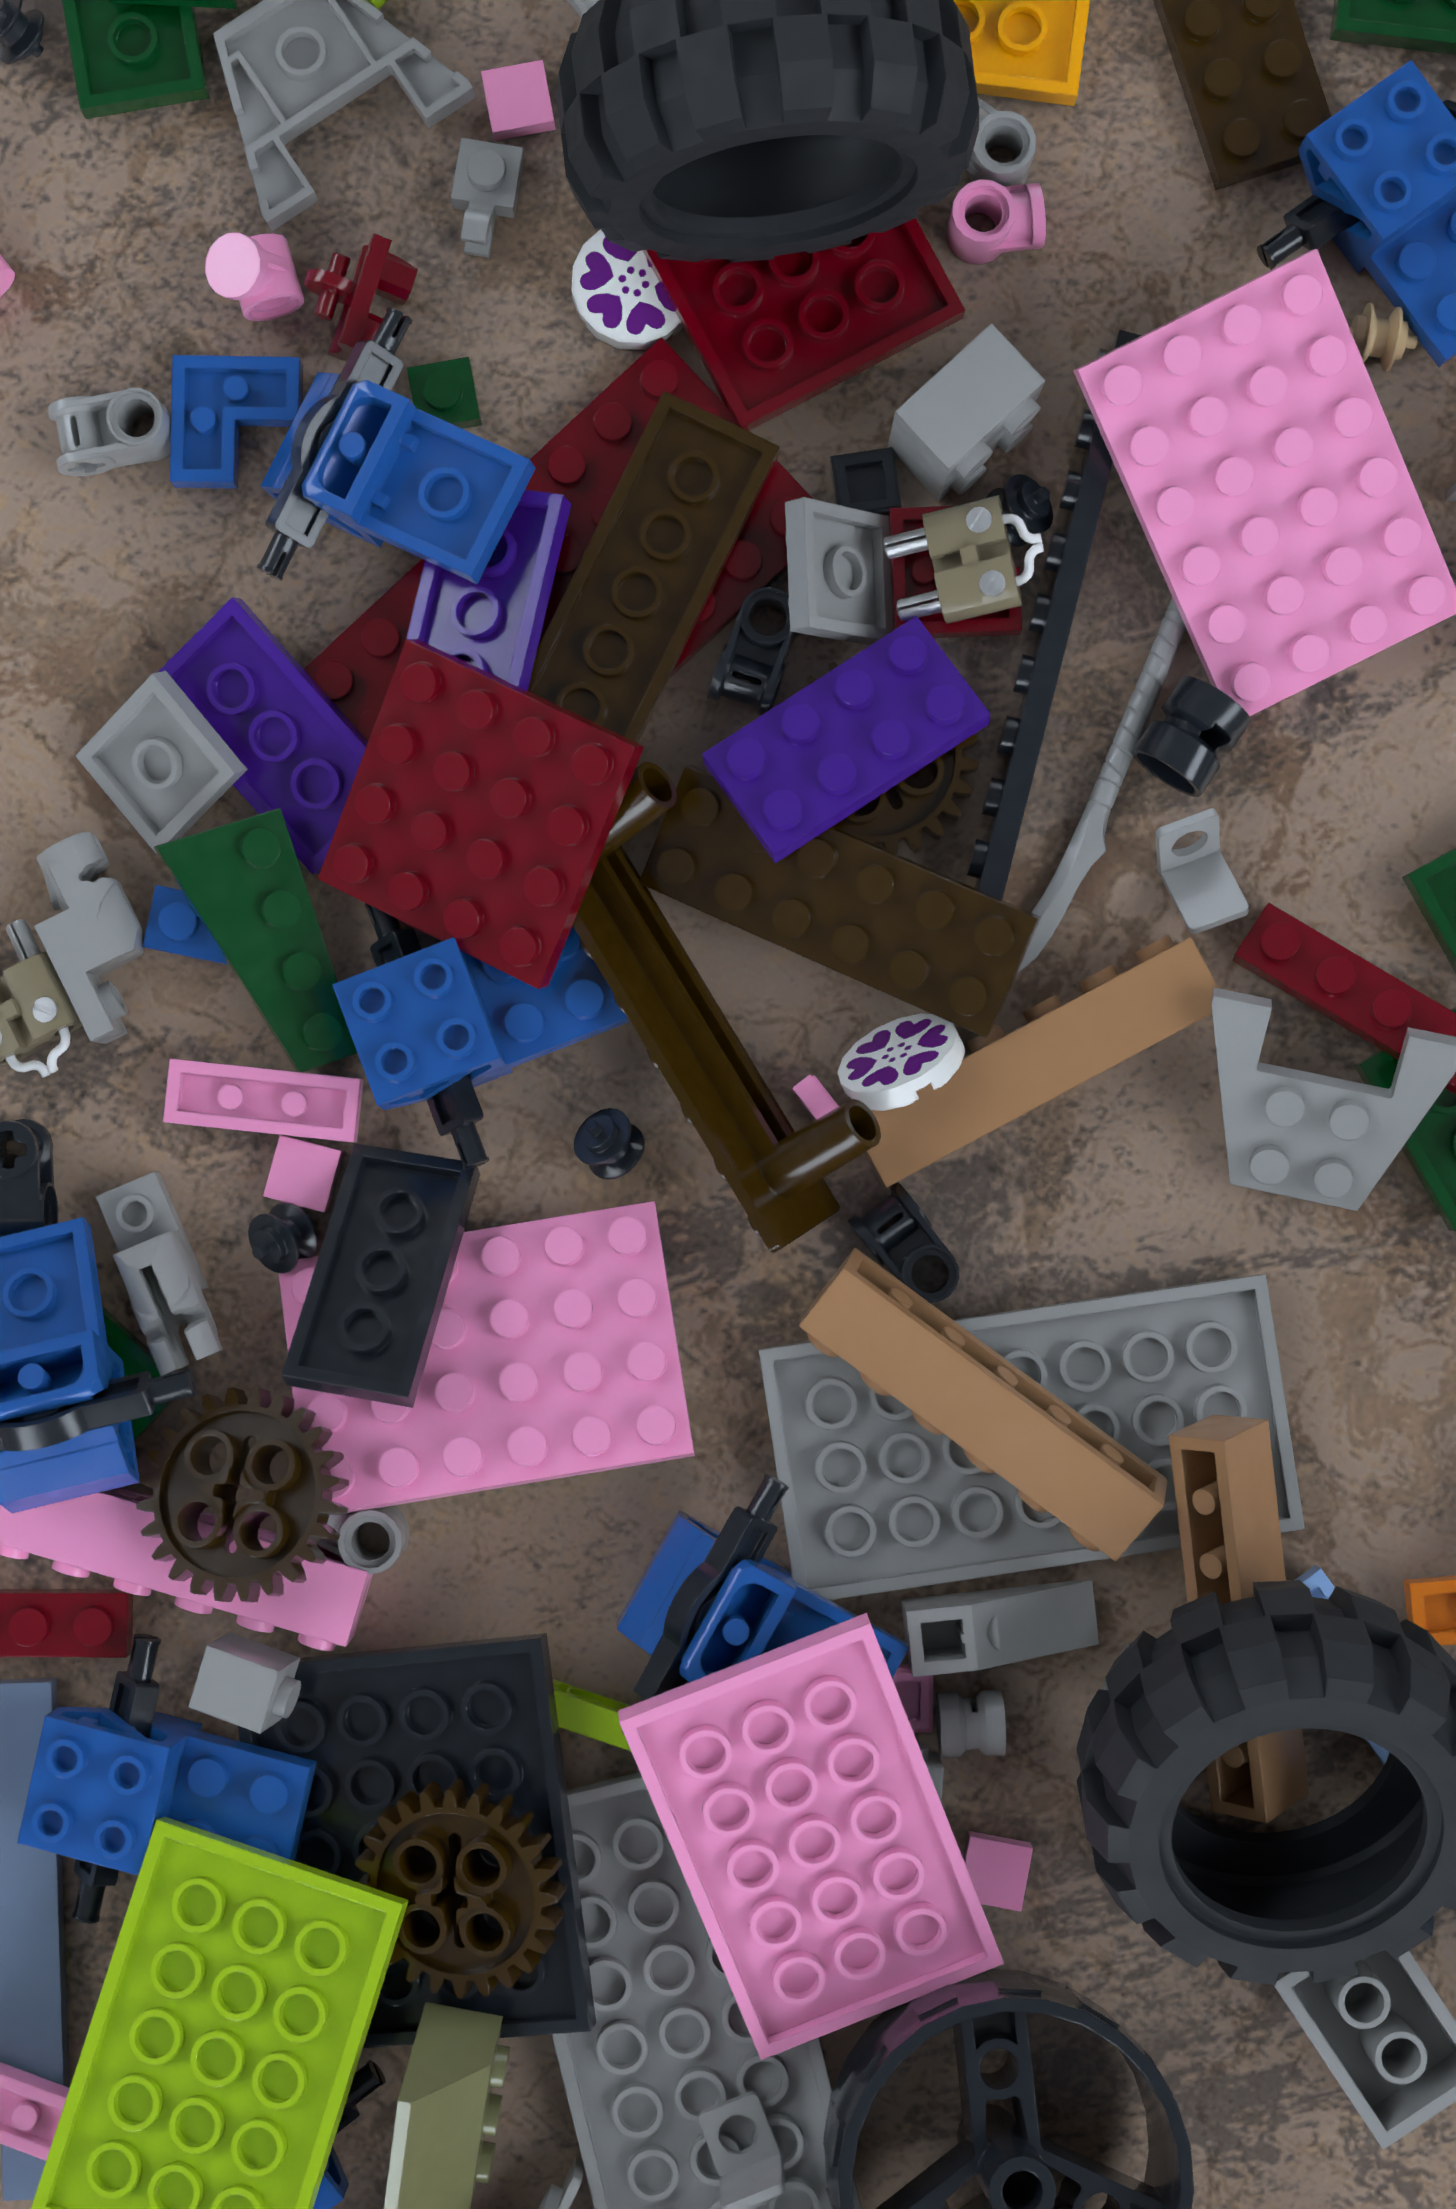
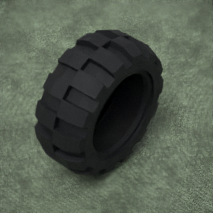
M599 0L582 15L578 32L571 33L559 70L556 88V102L566 178L574 197L594 229H601L608 241L632 252L652 250L656 251L661 259L699 262L704 259H729L730 263L774 259V256L805 251L810 254L851 244L852 239L872 232L884 233L916 218L920 207L940 203L959 185L963 170L968 168L979 132V103L969 26L953 0Z
M1300 1580L1253 1582V1597L1223 1604L1220 1603L1216 1591L1173 1609L1170 1618L1172 1629L1156 1639L1143 1630L1114 1661L1105 1677L1108 1690L1098 1689L1087 1708L1076 1747L1081 1769L1077 1779V1787L1086 1839L1092 1845L1096 1872L1117 1906L1136 1924L1142 1923L1143 1930L1160 1947L1196 1968L1207 1957L1216 1959L1218 1965L1230 1979L1276 1985L1278 1974L1281 1972L1308 1971L1314 1984L1359 1974L1357 1961L1384 1950L1395 1960L1433 1935L1434 1914L1441 1907L1456 1911V1661L1427 1630L1407 1619L1399 1622L1394 1609L1375 1599L1339 1586L1334 1588L1329 1599L1312 1597L1309 1587ZM1306 1728L1335 1730L1362 1737L1389 1751L1387 1761L1380 1774L1358 1799L1333 1816L1302 1828L1269 1833L1237 1831L1207 1822L1179 1804L1192 1781L1216 1758L1246 1741L1270 1733Z

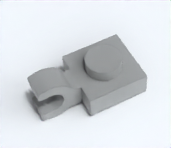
M461 138L451 202L453 209L465 210L461 230V241L465 242L464 254L489 258L496 216L515 218L525 162L523 147Z

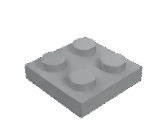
M806 497L785 502L790 632L864 645H872L892 632L894 628L891 559L887 557L883 545L884 538L890 536L889 516Z
M166 671L151 674L76 755V758L156 854L154 846L180 839L247 771V768Z

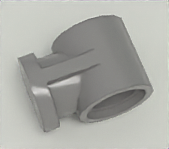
M978 97L979 132L968 168L966 169L971 182L982 179L993 180L1003 186L1025 184L1036 150V135L1032 125L1022 115L1013 111H997ZM995 146H1004L1016 155V159L1009 163H999L992 160L986 151Z
M394 1505L342 1515H331L327 1524L340 1534L339 1540L320 1538L317 1545L342 1557L348 1566L368 1571V1574H377L390 1568L406 1549L410 1537L409 1524L404 1514ZM367 1522H374L383 1526L389 1534L390 1544L388 1550L379 1553L367 1550L359 1539L360 1526Z

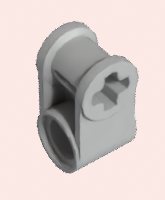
M129 388L96 396L68 397L57 400L47 407L49 419L57 424L62 456L56 460L60 474L66 476L96 475L117 467L158 461L170 454L171 413L151 392L144 389ZM144 414H155V422L152 429L143 436L132 437L134 422Z

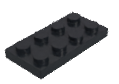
M354 1143L281 1374L287 1386L413 1408L479 1181L480 1172L478 1167L463 1170L461 1160Z

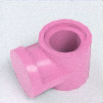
M980 179L965 185L958 192L953 202L947 224L946 238L952 252L959 259L969 264H984L993 261L1001 253L1043 248L1046 237L1044 198L1040 184L1029 183L1003 186L993 180ZM974 213H983L994 221L996 227L991 231L979 232L972 229L965 218Z
M227 233L219 237L210 247L205 262V273L209 285L215 293L230 300H239L243 316L247 320L268 321L291 314L304 304V296L288 242L283 235L271 233L249 237L242 233Z

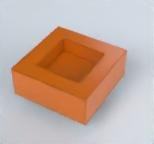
M1456 1575L1403 1580L1407 1620L1427 1630L1441 1646L1456 1645Z

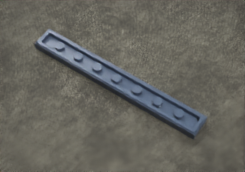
M57 1678L0 1680V2062L69 2087L62 1855L17 1843L45 1715L58 1708ZM1 2144L3 2201L34 2200L46 2161Z

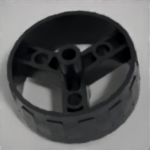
M990 1969L884 2011L871 2022L847 2055L830 2095L823 2145L826 2182L828 2185L826 2191L832 2209H854L852 2173L858 2137L876 2094L901 2061L930 2037L952 2026L963 2117L957 2132L958 2144L875 2209H950L946 2199L972 2175H974L984 2193L959 2209H1083L1087 2199L1098 2193L1107 2194L1106 2203L1102 2209H1192L1194 2181L1191 2145L1172 2091L1151 2056L1103 2007L1069 1986H1065L1057 1981L1019 1970ZM1026 2013H1045L1083 2025L1118 2047L1134 2074L1146 2111L1149 2152L1144 2182L1040 2136ZM994 2049L1007 2050V2059L1003 2067L993 2073L980 2072V2063L989 2051ZM1011 2097L1016 2120L1003 2107L986 2104V2102L990 2099L1004 2100ZM1046 2165L1066 2175L1061 2182L1057 2197L1054 2177Z

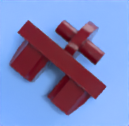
M373 233L369 245L361 247L351 280L346 278L351 259L340 253L332 254L328 270L312 268L307 271L304 285L307 289L319 295L314 311L315 316L332 321L337 303L343 304L328 355L346 361L357 341L373 340L383 318L369 313L375 294L400 305H404L407 302L418 269L400 257L388 252L392 240Z

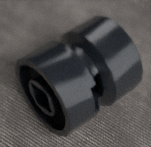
M1183 676L1161 707L1166 717L1165 720H1153L1131 753L1143 768L1165 784L1186 795L1199 797L1221 767L1217 754L1232 751L1251 723V719L1237 702L1216 687L1195 677Z

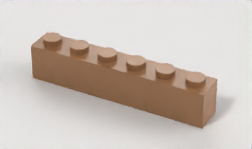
M1169 934L1134 952L1140 964L1118 975L1114 966L1110 965L1078 982L1084 992L1083 995L1064 1005L1061 1004L1057 995H1054L1022 1012L1028 1022L1025 1026L1005 1035L1001 1025H998L992 1029L990 1036L987 1038L979 1035L966 1042L972 1054L963 1058L959 1069L940 1088L938 1087L934 1090L931 1083H929L924 1088L916 1091L919 1099L913 1101L914 1103L885 1111L871 1110L879 1123L881 1139L879 1144L866 1151L865 1155L882 1187H889L1212 1014L1211 996L1213 988H1218L1193 939L1190 937L1174 945Z
M854 1248L811 1303L799 1327L808 1333L809 1340L818 1350L830 1357L839 1356L860 1371L862 1380L872 1390L883 1396L892 1395L911 1409L914 1418L923 1428L936 1435L945 1434L964 1449L967 1458L977 1468L989 1474L996 1472L1016 1487L1021 1499L1031 1508L1042 1513L1048 1511L1069 1526L1072 1536L1085 1548L1094 1552L1101 1550L1114 1561H1117L1164 1507L1167 1478L858 1249Z
M1213 1414L1168 1435L1187 1602L1189 1603L1216 1591L1220 1603L1223 1604L1253 1597V1582L1286 1581L1268 1419ZM1302 1729L1279 1731L1256 1737L1228 1750L1207 1766L1211 1811L1268 1823L1308 1796L1309 1787Z

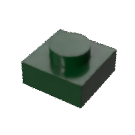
M469 356L407 368L412 400L417 409L462 429L482 425Z

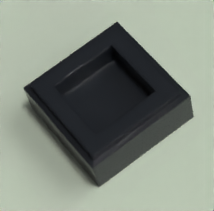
M893 447L830 456V469L835 503L837 505L889 516L890 508H902Z

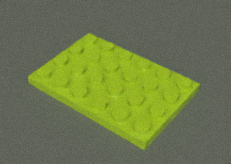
M168 1817L157 1819L31 2209H313L409 1900Z

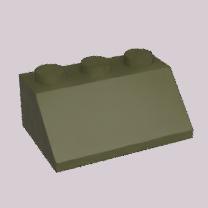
M425 2002L397 2101L384 2209H470L476 2182L489 2183L496 2143L485 2141V2135L496 2136L503 2095L493 2094L492 2087L503 2088L510 2055L509 2046L499 2045L503 2016Z

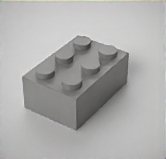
M1386 1950L1357 1961L1359 1970L1357 1975L1314 1984L1308 1971L1279 1973L1276 1985H1274L1383 2150L1456 2102V2021L1409 1951L1395 1960Z

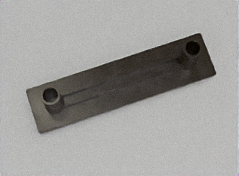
M643 762L635 768L574 920L573 927L580 937L582 948L594 960L613 991L617 1006L628 1016L645 1044L651 1062L661 1071L680 1102L684 1117L695 1127L712 1155L718 1173L729 1183L747 1213L750 1226L762 1238L768 1250L775 1253L840 1210L837 1200L823 1178L878 1145L881 1139L880 1126L868 1106L859 1100L851 1099L796 1132L792 1128L650 891L639 882L641 877L622 847L625 842L673 807L677 800L674 784L665 771L654 763Z

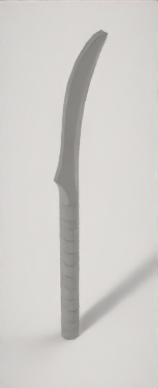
M1173 597L1169 602L1168 610L1165 612V617L1162 619L1158 629V635L1155 636L1150 653L1142 668L1143 671L1139 675L1135 689L1127 704L1128 707L1122 716L1120 726H1118L1112 741L1113 744H1111L1105 762L1101 767L1098 780L1094 784L1082 817L1055 875L1032 911L1033 914L1040 916L1041 919L1017 974L1038 957L1052 938L1091 866L1106 852L1104 836L1111 812L1110 809L1114 805L1120 790L1119 787L1122 785L1133 759L1131 751L1142 737L1153 706L1156 703L1182 640L1183 633L1186 630Z

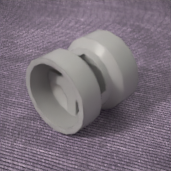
M982 1690L975 1699L962 1698L957 1692L936 1693V1726L940 1758H959L965 1751L978 1749L984 1756H1005L1006 1720L1001 1690Z

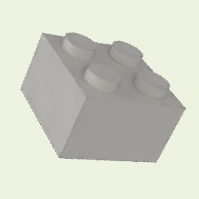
M991 323L895 411L887 448L893 447L894 455L938 502L952 489L960 496L970 489L986 472L987 468L983 464L998 447L1005 453H1008L1031 431L1033 425L1030 421L1041 409L1036 402L1045 380Z

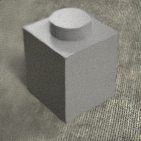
M230 1632L206 1646L188 1707L261 1734L282 1718H288L292 1713L301 1689V1682L294 1679L300 1657Z

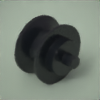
M0 0V60L4 64H13L18 60L26 59L31 54L37 58L44 50L40 45L43 36L44 15L38 9H32L25 13L21 12L23 0Z
M1023 474L1013 475L1007 480L1005 488H996L988 493L986 498L999 495L1004 514L1019 516L1030 533H1043L1051 527L1053 509L1049 499L1050 492L1046 487H1041L1031 477ZM1006 523L1010 544L1016 547L1026 545L1028 542H1025L1019 536L1016 527L1013 524Z
M613 1108L603 1109L589 1116L581 1124L574 1138L576 1156L583 1163L589 1165L590 1170L597 1177L606 1180L619 1178L631 1171L641 1159L645 1148V1139L641 1130L635 1125L630 1124L628 1117L622 1111Z
M278 1203L270 1210L269 1214H260L250 1222L248 1237L252 1254L266 1268L273 1272L287 1273L297 1265L298 1259L313 1257L317 1251L318 1236L312 1219L301 1208L292 1203Z

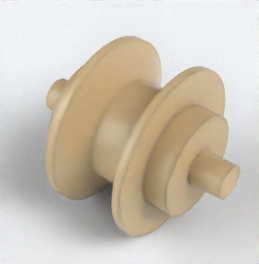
M1367 303L1362 315L1356 314L1351 327H1349L1363 362L1366 361L1368 356L1380 358L1383 372L1390 371L1394 360H1401L1405 348L1415 349L1417 345V336L1408 335L1409 325L1407 321H1403L1401 307H1395L1388 319L1376 317L1373 303Z

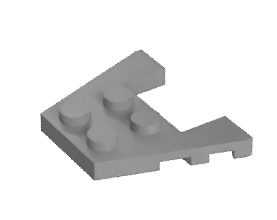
M263 0L213 33L232 106L242 135L247 162L258 195L261 214L271 232L318 202L315 191L284 145L389 76H394L428 128H431L476 98L474 88L467 78L458 71L454 73L433 57L431 50L414 37L408 38L385 20L383 13L366 0Z
M1213 988L1211 1006L1230 1184L1358 1211L1455 1074L1456 1037L1408 1027L1391 1088L1372 1086L1258 1062L1272 1010V999Z

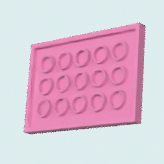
M1317 249L1310 250L1073 370L1210 684L1231 697L1249 716L1456 614V587Z
M655 1201L464 1232L413 1408L292 1387L295 1411L303 1407L316 1413L309 1430L316 1427H324L330 1429L333 1433L329 1441L322 1447V1450H333L344 1455V1459L331 1468L330 1472L331 1476L349 1480V1486L332 1492V1501L348 1508L347 1513L695 1456ZM319 1256L298 1259L297 1265L291 1271L279 1273L288 1352Z
M867 1613L618 1711L619 1723L761 2060L922 1997L946 1985L957 1983L1004 1964Z

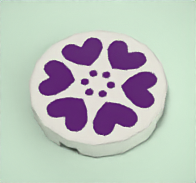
M601 229L583 244L573 265L572 298L580 318L586 323L588 330L597 339L618 349L646 350L661 337L666 340L672 334L673 336L676 335L683 328L677 313L643 251L632 252L608 241Z
M920 1013L891 1021L874 1029L857 1041L842 1058L838 1069V1076L847 1096L863 1102L870 1110L885 1111L904 1107L918 1100L919 1097L916 1091L924 1088L929 1083H931L934 1090L946 1084L959 1069L965 1048L954 1023L933 1014Z

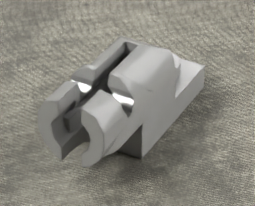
M81 832L50 846L36 858L44 875L54 911L61 908L62 912L34 925L90 1041L107 1044L128 1033L121 1017L128 1014V1010L115 984L111 980L103 983L101 976L144 954V947H142L144 936L142 927L124 893L120 881L107 877L97 879L100 872L106 870L110 864L96 834L92 835L91 832Z
M152 1172L96 1196L119 1253L113 1255V1258L128 1291L136 1319L147 1338V1345L160 1376L190 1364L178 1333L179 1327L186 1323L189 1324L184 1333L196 1361L223 1350L218 1339L215 1321L202 1293V1290L209 1287L160 1172Z

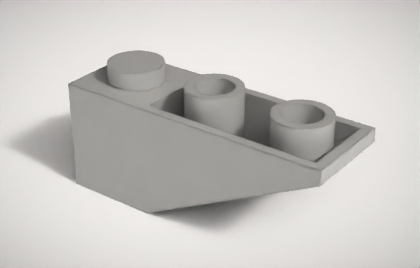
M1091 1579L901 1599L905 1641L909 1647L907 1660L913 1677L982 1670L1099 1644Z

